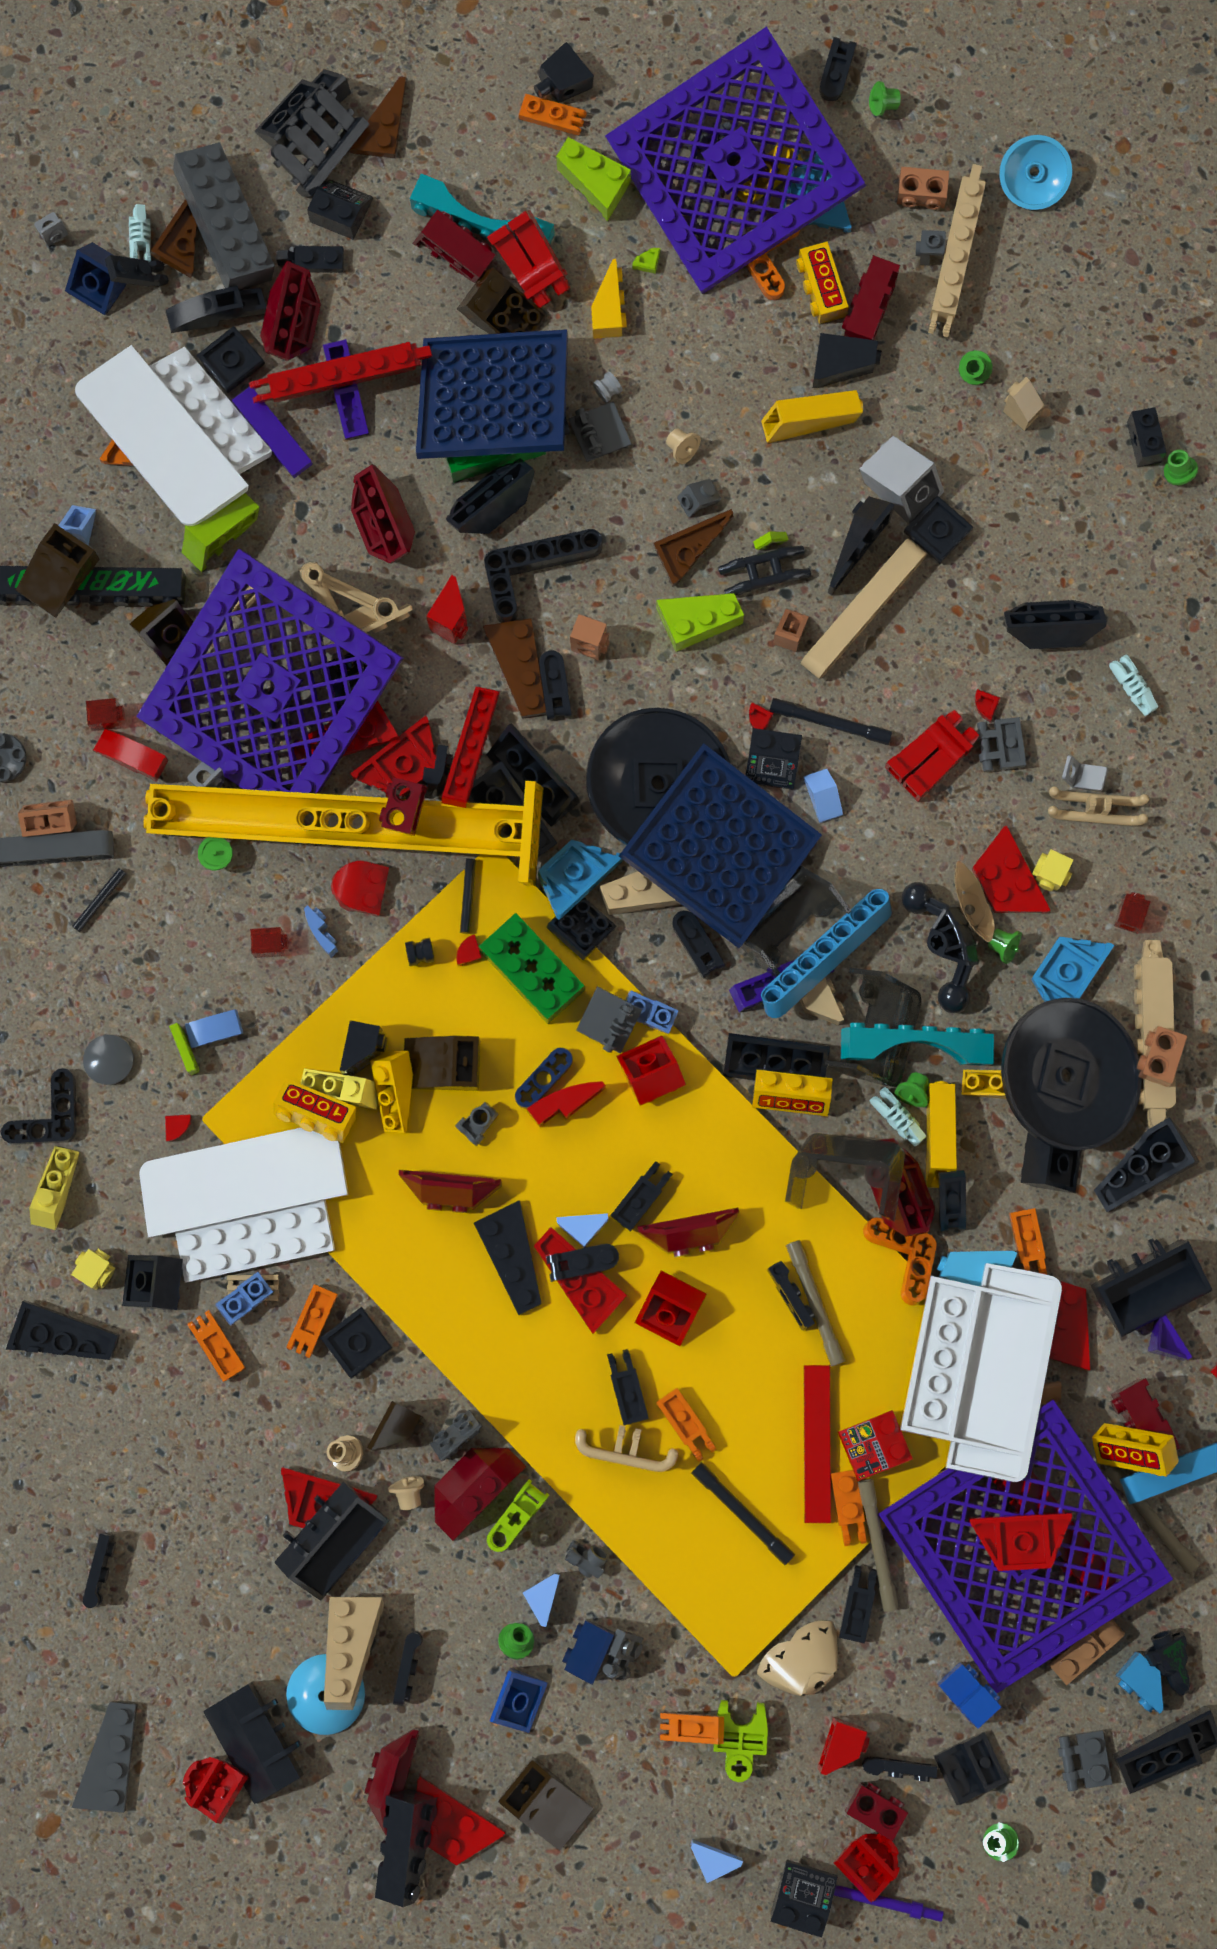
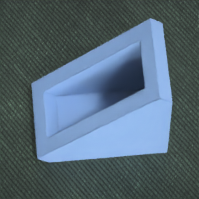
M72 505L58 526L86 545H89L96 509Z
M824 769L803 776L819 823L843 816L837 785L829 771Z
M608 1213L556 1217L557 1225L585 1248L608 1222Z
M554 1573L523 1592L541 1626L547 1627L560 1574Z
M692 1839L691 1849L707 1883L742 1866L743 1860L741 1857Z

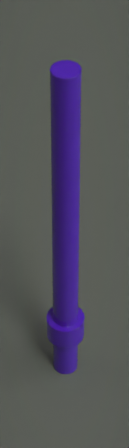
M839 1885L835 1887L834 1896L907 1913L909 1917L919 1920L923 1917L942 1922L944 1911L924 1907L923 1903L912 1901V1903L880 1895L875 1901L870 1902L859 1890Z

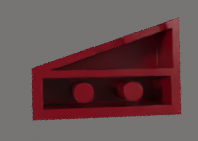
M437 209L412 244L417 247L420 244L432 250V257L438 259L441 256L450 263L449 267L475 283L495 257L492 248L485 242H479L472 237L473 234L469 229L463 226L460 227L453 222L454 219L451 215L444 211L440 212Z
M874 255L872 256L866 273L863 272L859 282L861 287L859 294L855 293L850 305V308H853L850 316L846 315L842 325V329L845 330L844 336L869 340L875 339L897 283L900 269L899 264Z
M1146 1378L1136 1379L1110 1394L1113 1398L1110 1401L1113 1409L1117 1414L1121 1413L1126 1421L1123 1424L1124 1427L1174 1436L1176 1450L1181 1448L1168 1421L1163 1418L1158 1409L1160 1405L1157 1399H1152L1146 1386L1149 1383Z

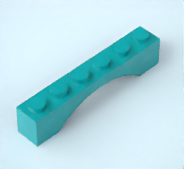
M420 174L410 197L411 209L421 216L429 215L432 217L437 209L440 212L444 211L452 216L453 222L458 226L469 229L486 241H489L487 236L511 221L487 218L468 210L456 201L442 181L424 174ZM535 217L546 239L551 244L555 235L554 224Z
M850 1023V1027L841 1029V1059L845 1060L874 1059L894 1045L914 1042L938 1048L954 1058L960 1065L986 1066L994 1064V1034H986L985 1029H970V1033L961 1032V1028L948 1027L945 1032L937 1031L938 1027L923 1026L922 1030H914L913 1025H898V1029H889V1024H874V1028H865V1023Z

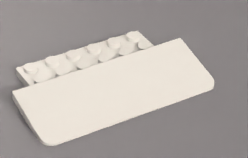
M130 345L76 384L75 393L79 400L184 525L195 526L247 492L249 485L239 474L272 455V450L185 347L149 366L134 347Z
M302 1128L150 1160L142 1165L139 1173L148 1238L175 1232L180 1259H183L182 1270L185 1283L335 1251L326 1199L349 1195L340 1142L327 1140L322 1134L314 1131L308 1132Z
M986 1263L984 1266L981 1286L934 1276L930 1277L900 1430L951 1441L946 1468L1011 1482H1018L1026 1477L1062 1286L1060 1281L1050 1275Z

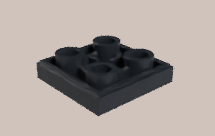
M584 897L560 920L555 916L546 928L584 960L617 926Z

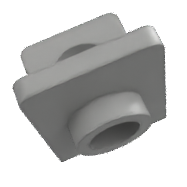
M54 212L34 223L48 247L69 235L63 221L58 219ZM47 222H52L51 224H49V225H47L46 227H44V225H45Z
M1068 755L1062 779L1072 788L1102 791L1108 768L1080 764L1073 756ZM1071 765H1072V774H1071V776H1070V775H1069V771H1070V767H1071Z
M201 762L188 775L187 779L194 786L220 788L224 783V774L220 767L215 771L204 762ZM202 771H207L211 776L203 784L199 783L197 775Z

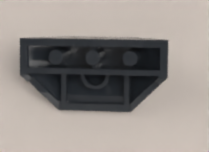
M521 458L515 460L514 463H509L492 470L455 501L450 514L446 517V521L459 533L489 534L526 504L535 470Z
M1076 600L1025 602L1004 612L1007 632L1029 649L1080 647L1107 625L1103 606H1093Z

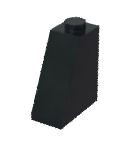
M820 333L812 388H820L873 373L875 364L880 365L882 350H877L878 341Z

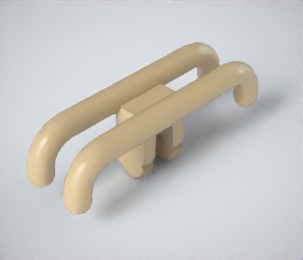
M1055 786L1049 790L1050 796L1054 799L1086 803L1085 812L1059 810L1056 806H1051L1048 809V815L1054 819L1126 826H1139L1148 821L1146 814L1138 816L1109 814L1112 805L1143 806L1147 804L1149 796L1146 794L1131 797L1059 790Z
M619 1426L614 1452L590 1447L586 1442V1431L579 1429L576 1432V1446L583 1455L589 1458L655 1472L669 1470L678 1458V1451L676 1449H670L666 1459L663 1461L636 1457L641 1429H635L633 1432V1443L629 1455L621 1454L622 1442L626 1433L625 1426Z

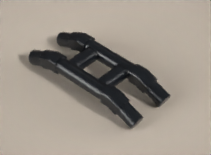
M802 545L785 546L773 551L745 558H737L729 561V563L718 566L721 576L745 569L746 567L750 581H743L735 584V586L724 589L725 594L734 593L736 596L783 582L810 578L811 571L809 568L791 569L783 572L780 559L804 555V547ZM770 561L774 575L759 578L756 565Z

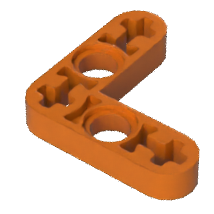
M801 230L797 231L796 233H794L793 235H791L790 237H788L787 239H785L784 241H782L766 253L792 240L793 238L799 235ZM764 253L746 265V268L764 296L769 300H778L784 294L785 283L768 255ZM759 263L766 264L768 271L760 274L756 272L755 266ZM770 276V281L773 284V286H778L777 292H775L773 289L769 291L770 283L768 281V278Z
M872 1218L863 1228L864 1237L871 1243L908 1254L901 1297L908 1305H918L927 1295L937 1247L935 1238L926 1233L905 1237V1244H899L894 1239L896 1230L886 1225L882 1218ZM874 1225L878 1226L877 1230L880 1232L878 1235H875L874 1230L871 1229ZM924 1241L925 1246L929 1248H927L923 1252V1255L921 1257L919 1256L922 1252V1245H920V1243ZM914 1263H919L924 1267V1275H917L913 1271ZM915 1282H919L915 1288V1293L919 1295L913 1298L912 1292L909 1290L914 1287Z

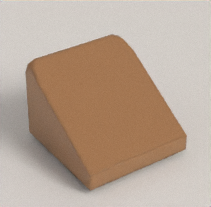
M1056 1381L1044 1384L1040 1405L1046 1404L1052 1399L1055 1402L1061 1400V1382Z

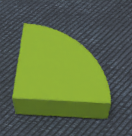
M650 248L648 251L637 256L632 264V269L656 274L661 248Z
M769 531L753 541L755 549L763 550L767 549L766 546L771 543L781 545L789 539L786 532Z

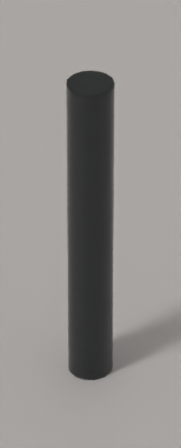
M470 858L466 859L460 925V933L470 934L476 860Z
M117 869L72 925L74 929L80 932L125 877L126 873L123 870Z

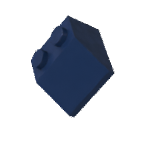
M91 242L76 251L65 292L106 315L126 287V283L112 282L110 280L105 259L113 254Z
M587 1619L584 1624L578 1623L573 1638L577 1639L574 1648L568 1647L562 1660L563 1663H566L564 1670L593 1685L613 1639L614 1632Z

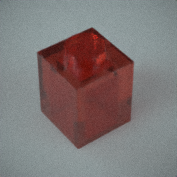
M116 698L86 701L87 725L92 731L122 728L121 721L125 720L123 705L120 706Z
M1126 893L1122 898L1113 926L1138 934L1143 927L1151 901L1145 900V896L1139 893Z
M281 927L250 929L251 954L254 958L285 956L284 949L289 947L288 935L284 934Z

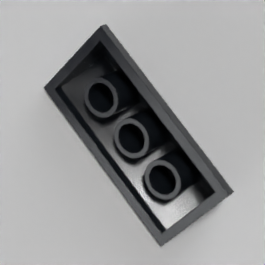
M512 723L509 724L486 755L493 763L497 760L503 762L524 794L525 781H536L543 787L541 816L552 827L578 805L580 800Z
M729 1033L723 1076L755 1080L756 1071L765 1070L825 1077L830 1046Z

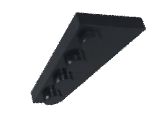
M519 1200L474 1222V1225L518 1315H521L542 1303Z
M24 1300L19 1309L6 1350H23L35 1353L42 1352L111 1360L120 1334Z

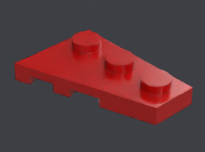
M1061 1281L1062 1291L1049 1359L1090 1371L1086 1289Z

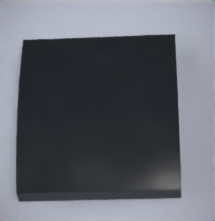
M985 1732L968 1738L934 1755L956 1805H961L982 1793H987L1008 1782Z

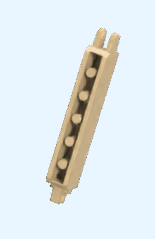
M973 164L970 177L964 176L961 180L929 318L931 322L928 333L934 334L937 326L936 321L946 323L942 333L944 337H948L951 324L953 325L986 184L985 180L979 179L982 169L980 165Z
M1145 940L1143 942L1142 957L1137 962L1138 964L1134 965V979L1138 980V989H1135L1134 1002L1139 1004V1014L1135 1015V1028L1139 1029V1039H1136L1135 1048L1140 1056L1146 1054L1148 1046L1144 1045L1149 1031L1153 1032V1029L1157 1026L1174 1031L1173 965L1168 958H1163L1160 940ZM1159 1038V1046L1164 1050H1168L1170 1048L1169 1041L1166 1038ZM1153 1061L1151 1063L1152 1071L1156 1074H1161V1064ZM1175 1076L1173 1083L1168 1087L1141 1078L1138 1105H1141V1111H1147V1127L1150 1129L1166 1119V1111L1176 1104Z

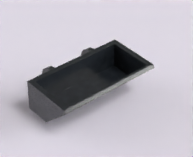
M1152 1238L1148 1240V1246L1152 1254L1140 1260L1138 1254L1134 1253L1131 1255L1134 1263L1123 1269L1116 1260L1110 1259L1107 1261L1111 1275L1091 1284V1287L1101 1308L1121 1337L1213 1291L1189 1241L1180 1239L1163 1248L1157 1239L1154 1240Z
M342 1482L327 1501L318 1494L315 1496L314 1500L322 1507L311 1520L308 1519L305 1522L306 1526L296 1537L290 1532L285 1531L283 1537L291 1543L274 1562L288 1579L320 1601L390 1521L345 1482Z
M253 1682L203 1712L232 1765L248 1776L244 1787L253 1803L256 1804L296 1781L304 1774L291 1753L302 1745L301 1742L298 1740L288 1746L280 1733V1730L286 1727L284 1722L276 1725L268 1709L278 1704L277 1699L275 1698L269 1703L264 1704Z

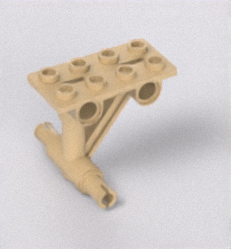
M317 562L305 563L299 570L300 578L308 585L315 599L366 633L371 630L377 633L387 628L386 623L393 619L397 622L408 618L410 616L409 611L413 610L410 604L397 608L394 601L387 597L376 598L324 573L322 567ZM330 590L364 606L344 615L343 611L339 610ZM382 602H387L390 606L389 612L385 615H380L378 611V606ZM330 641V642L324 644V646H325V645H329V644H333L334 642H333V641ZM332 648L325 650V652H328L330 655L336 653L337 650L336 648Z

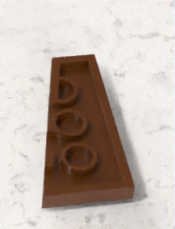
M532 619L484 625L485 634L522 719L546 715Z

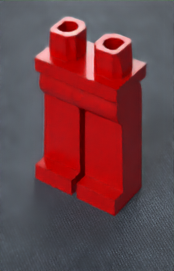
M531 210L524 211L508 222V224L487 236L490 243L496 247L517 278L518 283L525 291L526 298H532L539 308L552 301L545 290L551 285L558 296L570 289L565 277L568 273L565 268L562 269L558 258Z
M956 710L948 713L945 717L943 715L939 716L936 719L937 721L886 762L885 769L900 784L904 781L903 787L917 802L964 756L966 757L971 752L974 743L979 737V734L971 727L963 734L956 729L963 721V718Z

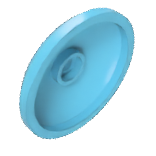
M1045 135L1026 136L1012 144L1004 154L999 170L1000 183L1004 193L1014 204L1030 210L1047 208L1059 201L1068 190L1072 178L1070 156L1066 149L1051 137ZM1032 167H1037L1039 170L1035 176L1030 174Z
M326 1654L316 1655L302 1662L291 1675L286 1693L287 1705L294 1720L305 1730L319 1735L335 1734L348 1728L360 1715L365 1701V1686L362 1679L353 1710L326 1709L324 1701L319 1697L320 1692L324 1691Z

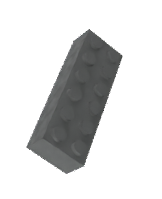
M220 142L175 154L174 174L224 287L238 286L239 290L272 281L275 268L274 263Z

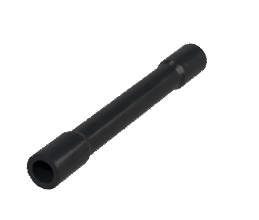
M773 698L769 710L775 714L789 718L794 717L854 734L884 745H889L892 735L890 730L867 726L800 707L794 703Z
M702 1462L691 1472L706 1489L710 1490L767 1546L768 1550L784 1566L795 1556V1553L772 1534Z

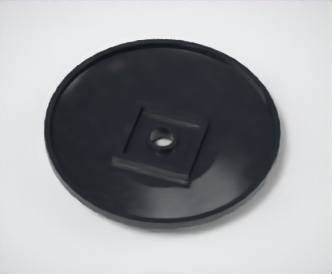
M668 708L640 709L614 721L605 729L594 744L586 769V787L589 801L601 824L617 840L627 845L703 743L731 764L728 754L717 736L696 718ZM660 778L664 783V788L661 790L655 789L651 783L652 779Z
M1078 998L1049 1000L1027 1011L1014 1025L1006 1040L1001 1063L1004 1093L1017 1120L1036 1139L1062 1150L1081 1151L1092 1149L1115 1138L1131 1120L1141 1091V1078L1138 1077L1140 1070L1137 1069L1139 1057L1126 1029L1111 1013L1101 1006ZM1063 1069H1067L1070 1073L1069 1082L1064 1081L1062 1078Z

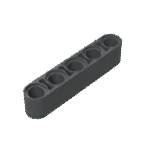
M108 830L0 838V867L114 858L113 832Z

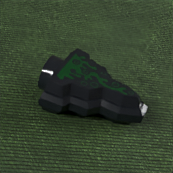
M1167 1630L1151 1637L1153 1645L1144 1652L1149 1665L1156 1667L1160 1671V1675L1167 1678L1170 1687L1180 1696H1184L1190 1692V1678L1186 1670L1188 1661L1186 1647L1188 1644L1184 1632L1181 1631L1172 1635L1171 1631Z

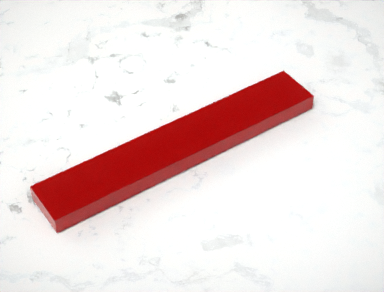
M475 687L441 803L462 808L467 807L500 691Z
M804 1365V1523H831L830 1366Z

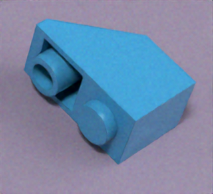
M1135 1651L1115 1675L1121 1680L1118 1685L1128 1694L1134 1692L1141 1698L1138 1703L1149 1713L1152 1710L1161 1713L1163 1711L1160 1671L1156 1667L1150 1666L1147 1659Z

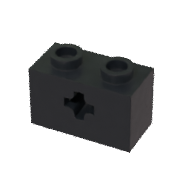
M1156 407L1132 411L1127 420V426L1137 468L1161 463L1167 452Z

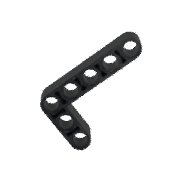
M587 529L488 552L484 558V564L497 620L500 623L515 621L518 616L510 576L594 558L602 551L601 534L595 529ZM588 540H595L598 543L594 547L585 545ZM565 545H571L574 548L571 552H563L561 550ZM541 550H546L550 553L545 558L537 555ZM518 555L526 558L522 563H517L513 559ZM492 561H500L502 563L498 568L489 566ZM500 583L507 585L504 591H497L494 588ZM505 606L513 609L510 614L506 615L502 614L500 610Z

